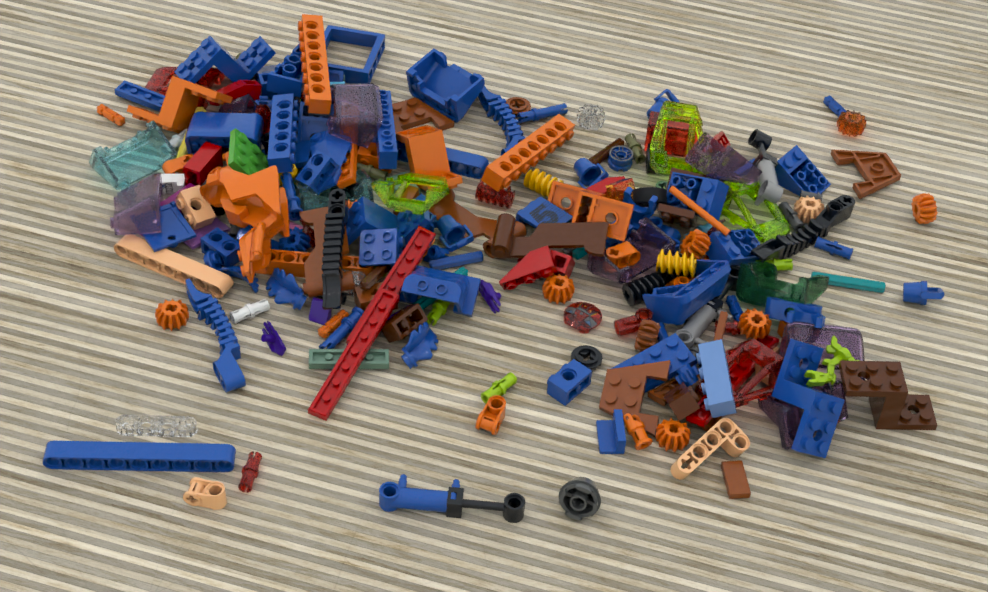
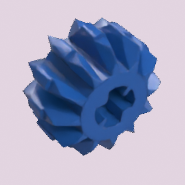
M295 227L293 230L290 229V237L279 239L281 243L279 248L280 250L307 252L306 249L311 248V238L305 230Z

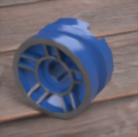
M618 145L612 147L609 151L608 166L614 171H628L632 166L633 151L626 146Z

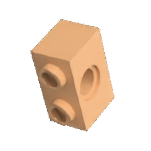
M200 185L182 190L175 199L178 209H181L184 218L193 230L212 224L216 214L211 205L200 194Z

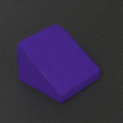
M313 297L309 321L325 325L332 317V309L323 310V300Z

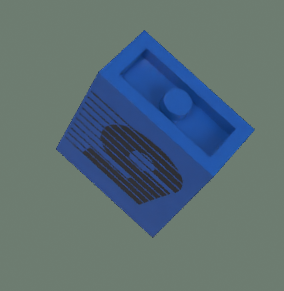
M541 196L531 201L529 205L519 210L516 214V221L523 224L528 223L534 228H537L539 223H571L573 218L572 215Z

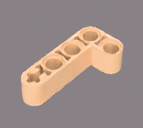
M722 418L673 463L671 474L678 480L685 479L719 446L731 457H739L749 448L750 440L731 419ZM707 440H710L713 445H710ZM693 452H696L699 455V458H697ZM686 462L688 466L683 469L681 466Z

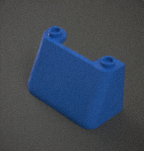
M434 48L406 71L411 95L455 123H458L464 117L485 86L484 78L480 74L473 73L470 78L448 66L446 55Z
M203 111L194 113L185 137L188 154L194 155L205 142L229 148L230 132L235 128L244 133L248 140L256 144L261 151L264 120L257 113Z

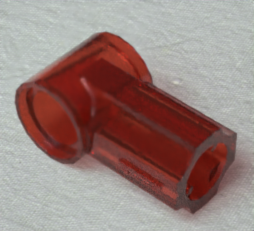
M640 308L636 311L635 315L615 320L614 327L618 337L638 332L642 320H653L652 311L648 308Z

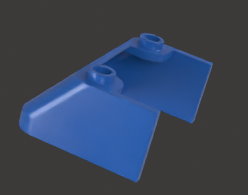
M697 259L695 278L673 295H642L651 320L656 323L663 322L676 326L685 323V320L714 297L722 294L731 271L729 261Z

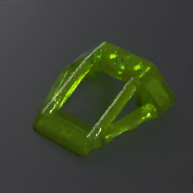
M667 100L663 102L650 144V167L657 174L670 176L671 168L673 167L707 176L714 175V157L707 145L709 142L702 129L703 123L697 105ZM668 120L689 123L685 159L667 156V151H664ZM696 131L702 156L698 155L692 159Z
M406 173L398 175L397 179L394 180L393 177H387L386 181L378 179L371 183L372 189L388 208H393L395 212H405V210H408L416 215H422L449 194L446 177ZM401 184L394 194L395 185ZM409 184L431 186V188L426 190L425 201L401 197Z
M748 174L723 182L729 186L720 217L724 215L730 219L729 222L736 225L737 223L745 229H750L762 243L772 238L776 239V236L779 234L782 236L790 233L789 224L778 205L766 199L764 203L773 215L774 220L759 225L756 223L740 196L747 194L756 201L760 183L753 176ZM732 199L747 222L729 210Z

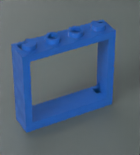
M328 25L324 31L326 49L330 41L372 47L364 69L328 63L329 70L344 71L345 83L355 85L363 83L369 87L385 49V34Z

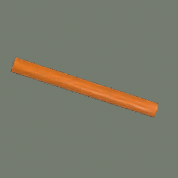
M672 186L669 189L672 195L725 236L729 235L730 229L676 187Z

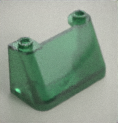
M760 261L745 262L740 264L736 296L741 302L764 308L767 297H776L803 304H813L827 290L829 277L823 275H815L812 278L799 277V282L793 284L777 280L778 270L772 263H762ZM788 308V309H787V312H789L790 310H794V309H793V308Z

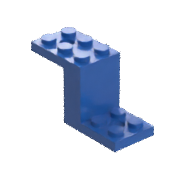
M209 36L201 42V45L195 51L190 53L189 57L174 72L179 78L196 84L214 65L233 83L238 80H250L276 52L259 36L236 60L214 38Z
M328 70L330 82H343L344 71ZM331 92L330 114L308 113V106H305L304 102L300 101L297 142L310 140L312 134L321 133L325 130L334 132L335 123H340L342 92Z
M421 193L404 210H401L398 215L362 196L348 210V223L346 225L348 245L354 242L363 230L398 228L401 235L405 237L406 245L418 226L424 228L430 223L427 196Z
M790 339L772 397L804 409L791 449L826 458L845 400L806 386V383L811 378L804 377V374L807 370L817 371L824 348ZM801 359H803V363H802V365L799 367V363H800ZM817 431L816 436L813 438L814 432Z

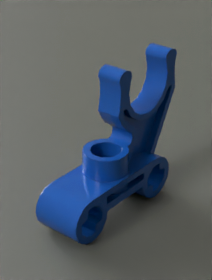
M627 187L623 193L624 198L622 202L634 205L630 224L634 226L632 240H637L641 236L658 242L660 248L668 252L669 240H680L681 234L677 229L663 225L661 218L652 216L657 209L658 197L653 195L648 202L649 207H640L631 198L633 189Z
M767 297L764 314H769L771 319L822 328L825 325L826 318L822 315L823 306L786 301L776 297ZM788 308H793V309H794V310H790L789 312H787V309H788Z

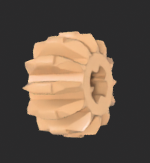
M800 197L794 204V211L798 213L797 216L803 221V224L809 223L812 218L815 220L824 209V204L821 203L820 199L816 200L815 197Z

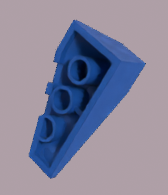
M325 130L321 133H315L310 137L311 155L318 150L330 156L340 166L321 192L337 185L342 173L341 166L343 163H346V154L352 149V138L349 135Z

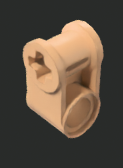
M194 477L190 480L188 491L183 495V500L192 506L220 510L227 504L224 484L219 481Z

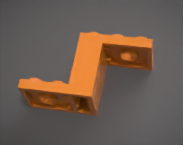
M172 76L159 114L132 105L128 106L127 112L132 113L133 118L147 121L149 124L160 126L162 129L180 133L188 128L200 97L224 105V102L231 104L233 97Z
M425 125L395 132L396 140L405 143L412 181L416 183L419 189H424L430 193L440 192L441 188L453 189L458 187L457 184L463 183L462 176L450 172L443 131L441 129Z
M553 180L548 201L572 215L571 223L607 222V215L613 213L616 216V221L613 224L609 223L607 237L620 241L626 240L634 209L633 204L607 198L606 194ZM565 197L571 201V205L568 208L562 205V200Z

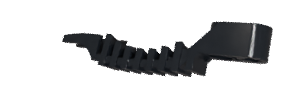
M334 189L330 192L328 214L325 216L324 257H322L323 310L341 309L343 279L341 270L343 269L341 261L343 256L341 252H343L344 226L348 223L349 210L346 193L342 189Z
M842 195L830 201L815 220L813 218L810 219L809 225H803L802 229H797V232L795 233L794 231L791 235L781 236L779 234L776 236V239H769L752 249L750 254L758 257L761 260L760 262L763 263L774 257L786 259V257H791L792 254H797L798 251H803L804 247L808 248L810 244H815L818 236L820 238L822 236L826 237L831 227L849 219L855 205V199L848 195Z

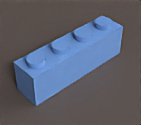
M722 339L698 344L699 353H696L698 365L702 364V367L698 369L701 380L704 379L705 382L701 383L703 395H707V398L704 399L706 411L710 410L712 418L737 413Z

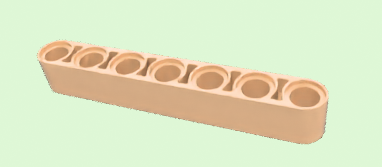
M125 234L114 245V251L120 257L185 285V280L190 278L197 290L211 294L213 297L222 298L234 285L229 275L166 248L154 252L145 239L133 234Z

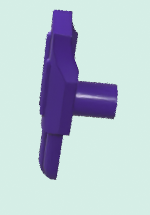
M481 280L479 292L492 312L499 313L500 310L497 305L501 306L499 301L501 294L495 292L490 283Z
M269 321L267 323L264 322L265 328L262 329V342H267L272 352L282 356L286 351L283 341Z

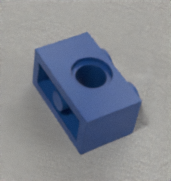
M575 359L571 360L568 364H564L555 375L552 374L548 378L547 394L566 406L591 384L592 370Z

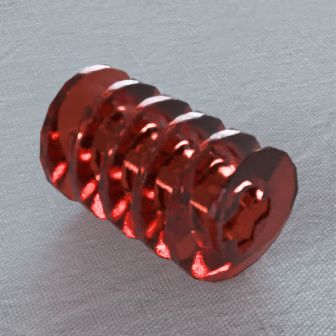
M480 180L475 198H478L480 202L485 199V203L489 204L492 202V205L498 204L499 207L505 205L506 209H510L514 202L515 190L511 192V186H509L507 190L503 188L497 192Z

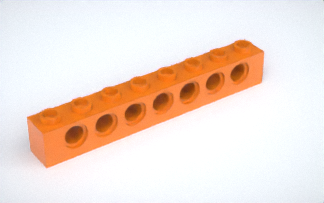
M302 14L301 21H298L299 49L301 52L300 61L302 62L301 72L303 73L302 83L304 84L303 94L305 95L304 105L308 106V113L330 114L332 99L323 17L321 15Z
M560 114L556 115L486 166L481 180L497 192L507 188L513 180L517 181L521 174H526L540 160L543 161L549 153L552 154L558 146L561 147L566 140L569 141L574 135L573 129L575 124Z

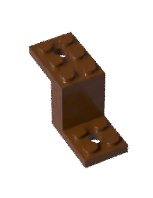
M672 167L666 190L668 188L672 172H678L705 178L708 177L707 175L698 174ZM659 203L657 211L663 223L673 225V222L679 223L680 227L686 229L696 226L698 217L695 211Z
M840 361L839 370L845 396L869 397L876 429L936 430L937 422L930 396L908 394L901 362ZM909 410H913L917 414H912Z

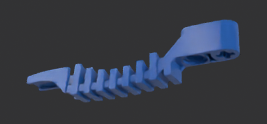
M484 86L478 98L482 107L487 112V116H494L493 120H499L498 125H503L502 130L505 131L504 134L507 136V148L501 150V155H503L525 139V137L523 136L521 126L518 125V120L515 119L516 116L512 114V109H509L510 106L506 104V100L502 99L500 95L491 93Z
M190 278L186 279L187 295L196 314L199 313V321L206 318V325L211 324V329H216L215 334L219 336L220 357L217 361L213 362V369L222 388L227 393L245 387L244 375L236 362L237 359L241 358L240 345L228 317L225 315L224 310H222V306L218 304L216 298L213 299L211 294L198 291Z

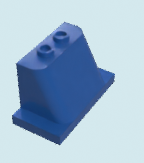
M417 266L404 279L402 290L399 294V301L413 304L418 300L419 296L452 302L455 303L453 313L472 317L481 279Z

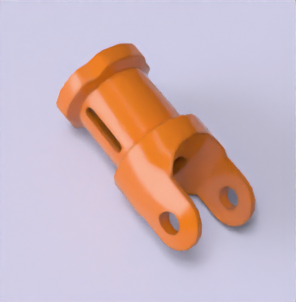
M626 413L623 416V420L628 434L632 436L636 444V450L647 448L653 441L648 437L644 429V423L638 415Z

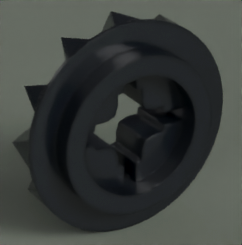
M583 345L572 351L571 360L575 359L587 368L596 370L597 366H601L602 354L595 347ZM588 356H590V360L588 359L587 361H583V359H586Z

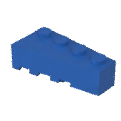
M300 43L292 50L291 55H287L284 61L275 67L274 71L268 73L266 91L278 94L294 93V97L302 96L304 84L302 83Z

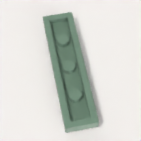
M309 349V369H333L345 349ZM369 349L358 369H389V349Z

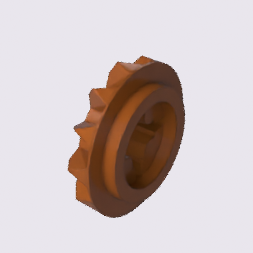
M512 97L506 100V104L510 106L509 109H512V114L517 115L519 112L530 111L531 109L530 102L524 98Z

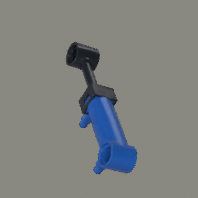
M402 474L398 484L395 482H385L379 488V506L387 512H393L401 508L445 512L446 517L461 518L462 508L503 511L504 519L510 523H518L524 517L525 498L522 495L510 493L504 498V503L463 499L464 488H460V481L458 479L453 480L452 487H449L448 491L408 488L406 487L407 476Z

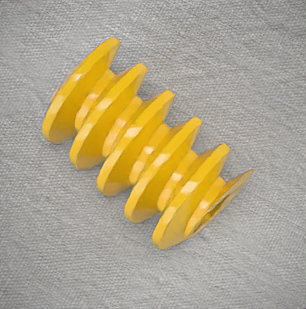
M536 168L534 171L531 169L526 173L523 185L548 198L553 180L558 181V178L554 177L552 179V175L548 174L546 176V172L542 171L540 173V169Z
M661 249L657 258L656 272L659 267L661 273H665L668 268L669 274H672L675 270L676 275H680L683 271V275L687 276L690 272L691 277L694 278L697 259L694 258V253H691L690 257L687 258L686 252L680 257L679 251H676L675 255L672 256L671 250L665 255L664 249Z

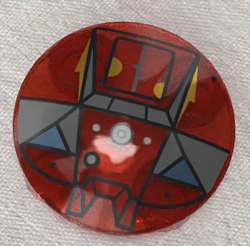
M576 302L570 304L565 309L563 321L569 326L578 329L580 333L586 334L601 323L602 314L593 304Z

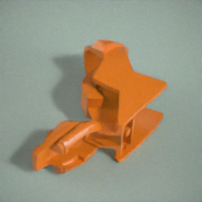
M276 165L251 175L219 166L210 171L200 186V194L212 206L223 207L230 224L245 228L248 225L253 227L239 239L240 250L237 251L240 262L243 261V265L240 266L242 275L247 277L249 283H253L255 272L264 274L268 271L272 255L271 238L278 233L284 238L290 237L286 191L284 187L279 188V174Z

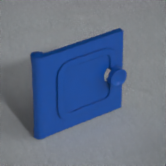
M175 201L131 216L132 222L154 252L167 247L175 248L178 246V243L197 237L194 230L176 207Z

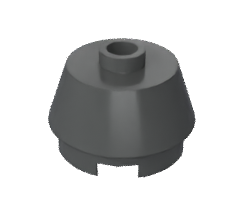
M576 477L560 489L559 504L565 510V515L575 520H582L583 517L593 516L598 511L601 505V497L596 484L591 479Z

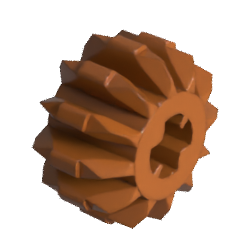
M645 319L641 321L634 345L636 350L642 352L656 343L660 329L659 323Z

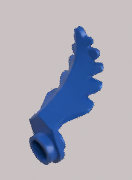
M213 250L208 251L204 255L206 266L229 276L238 277L246 281L252 287L254 293L258 292L259 284L256 283L258 278L254 277L253 283H249L247 277H243L240 266L222 268L220 256Z
M274 268L272 275L266 283V290H270L268 295H276L274 299L276 304L290 303L293 305L292 309L295 310L297 308L300 310L307 299V296L303 295L304 290L298 286L293 274L289 273L286 277L283 269L280 271L279 268Z
M424 322L423 326L419 325L418 332L413 330L410 333L407 345L401 349L404 353L401 358L410 369L416 368L418 366L416 362L419 360L431 359L433 356L431 350H437L435 343H438L437 336L430 329L427 322Z

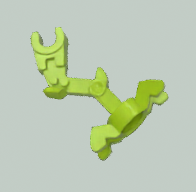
M833 336L831 345L826 347V352L834 354V358L824 359L822 362L823 365L827 366V373L807 370L804 377L811 379L808 380L806 386H824L825 383L830 382L834 385L836 382L834 369L840 361L860 360H855L850 351L838 344L837 338Z

